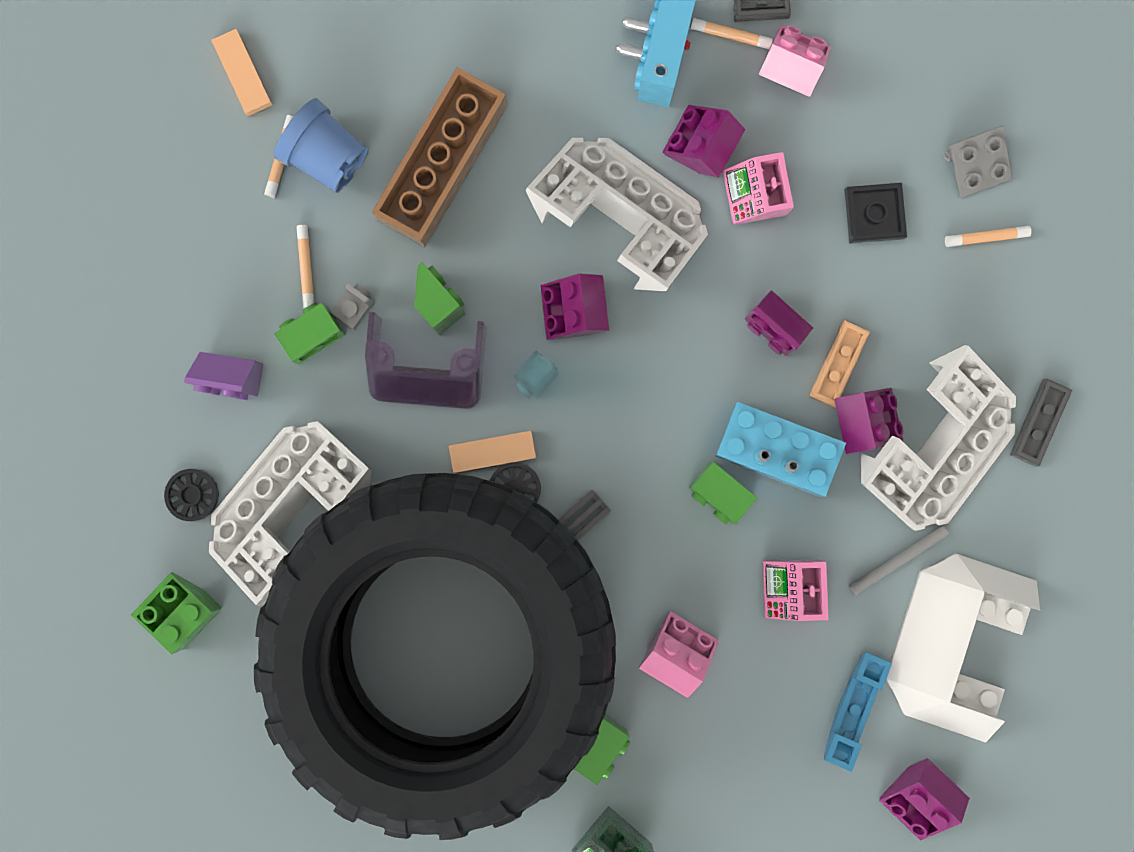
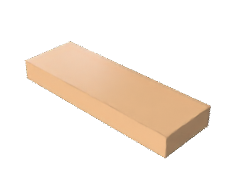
M234 29L212 39L211 41L245 114L250 116L272 106L273 104L238 30Z
M846 320L842 321L808 397L836 408L834 399L841 397L870 331Z
M532 431L449 445L453 473L536 458Z

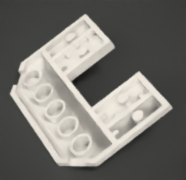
M571 138L526 189V193L541 223L552 214L569 227H572L591 204L635 235L617 261L640 277L634 287L636 290L666 291L708 235L706 226L702 225L699 215L701 208L696 199L610 138H598L597 141Z
M967 345L929 362L939 374L927 388V391L948 413L919 452L915 454L901 439L891 436L876 458L861 453V484L914 531L925 529V526L932 524H948L1015 435V423L1011 422V410L1016 407V396Z
M318 421L308 423L307 426L296 428L290 426L283 428L212 513L211 526H214L213 541L209 542V554L255 605H264L272 586V576L283 556L290 552L277 537L312 495L329 511L354 492L370 486L372 470Z
M954 553L944 558L945 560L919 571L890 661L892 665L886 681L893 690L904 715L987 742L1005 722L997 717L1005 689L960 674L963 660L976 620L1020 635L1023 634L1030 609L1040 611L1037 581Z

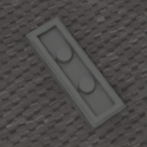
M1049 379L1042 380L1010 453L1011 456L1035 467L1040 466L1071 395V389Z

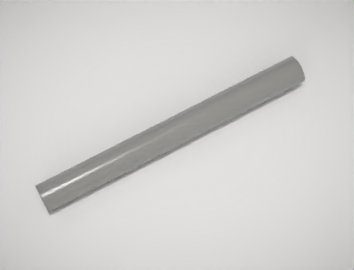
M942 525L851 584L849 589L856 596L949 535L948 530Z

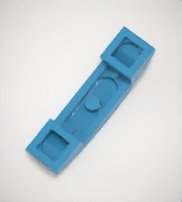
M867 652L862 654L838 705L825 749V761L852 772L862 746L859 743L878 689H883L892 663Z

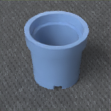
M314 98L307 102L286 126L276 144L274 158L288 167L294 166L330 190L338 193L354 177L352 173L356 167H361L369 149L330 115L331 111L318 98Z

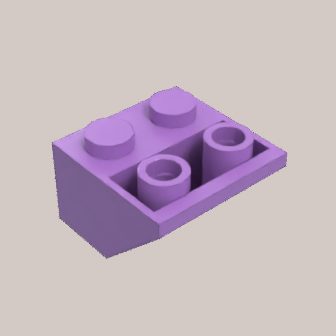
M199 352L185 376L184 383L194 385V391L219 396L222 391L224 396L248 400V395L258 397L263 364L253 360Z

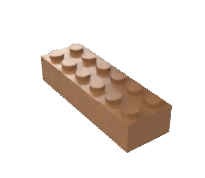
M456 67L373 209L372 214L377 221L426 247L507 108L506 94Z

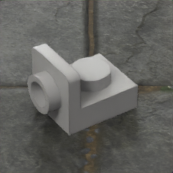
M347 283L344 287L346 292L330 313L355 330L374 303L368 298L371 293L362 286L356 284L355 287H352Z

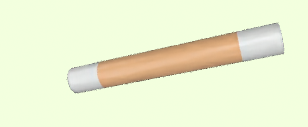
M693 18L690 28L769 50L773 42V38Z
M286 116L282 133L294 116ZM275 158L264 195L272 198L276 196L285 165Z
M298 225L297 238L303 309H305L309 305L314 304L308 225Z
M1022 226L946 236L945 245L946 247L1030 237L1031 227Z

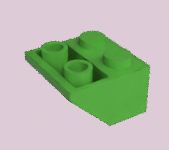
M421 262L417 269L414 306L434 330L441 335L465 315L461 308L464 303L452 287L447 290L443 287L446 282L433 265L427 268Z
M171 572L134 610L131 616L169 653L174 654L184 650L219 613L222 607L203 589Z

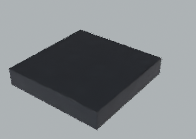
M902 182L851 186L844 189L849 244L907 238Z

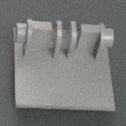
M1004 126L953 143L948 148V151L944 153L946 161L953 162L960 198L1012 180Z

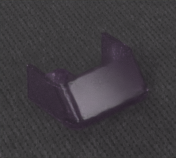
M369 312L365 362L369 393L375 400L388 403L471 409L479 403L487 331L483 321H478L475 349L458 350L451 359L450 370L394 366L395 355L393 349L387 343L380 342L382 318L375 312Z

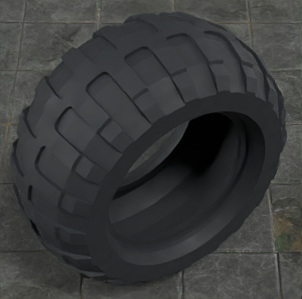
M452 473L411 474L389 479L354 492L347 499L339 502L332 509L322 513L313 520L292 550L283 556L272 576V586L267 601L260 608L257 618L255 637H259L258 661L254 664V685L256 693H262L264 707L268 716L264 725L273 745L280 744L286 757L295 767L292 771L293 776L307 791L310 787H313L323 798L336 806L333 812L352 823L358 818L371 825L382 827L385 830L384 835L395 838L408 839L412 834L439 835V840H452L468 836V833L472 830L490 825L497 828L521 817L522 812L536 804L541 799L549 798L557 792L567 781L568 775L578 765L582 757L589 753L599 734L600 725L614 690L616 633L609 600L600 576L586 550L569 529L548 509L510 487L475 476ZM418 557H444L468 563L496 579L510 593L521 609L532 639L533 672L517 702L508 712L487 727L454 737H435L415 733L397 725L384 716L373 705L362 689L355 672L351 652V636L355 615L370 586L383 572L397 562Z

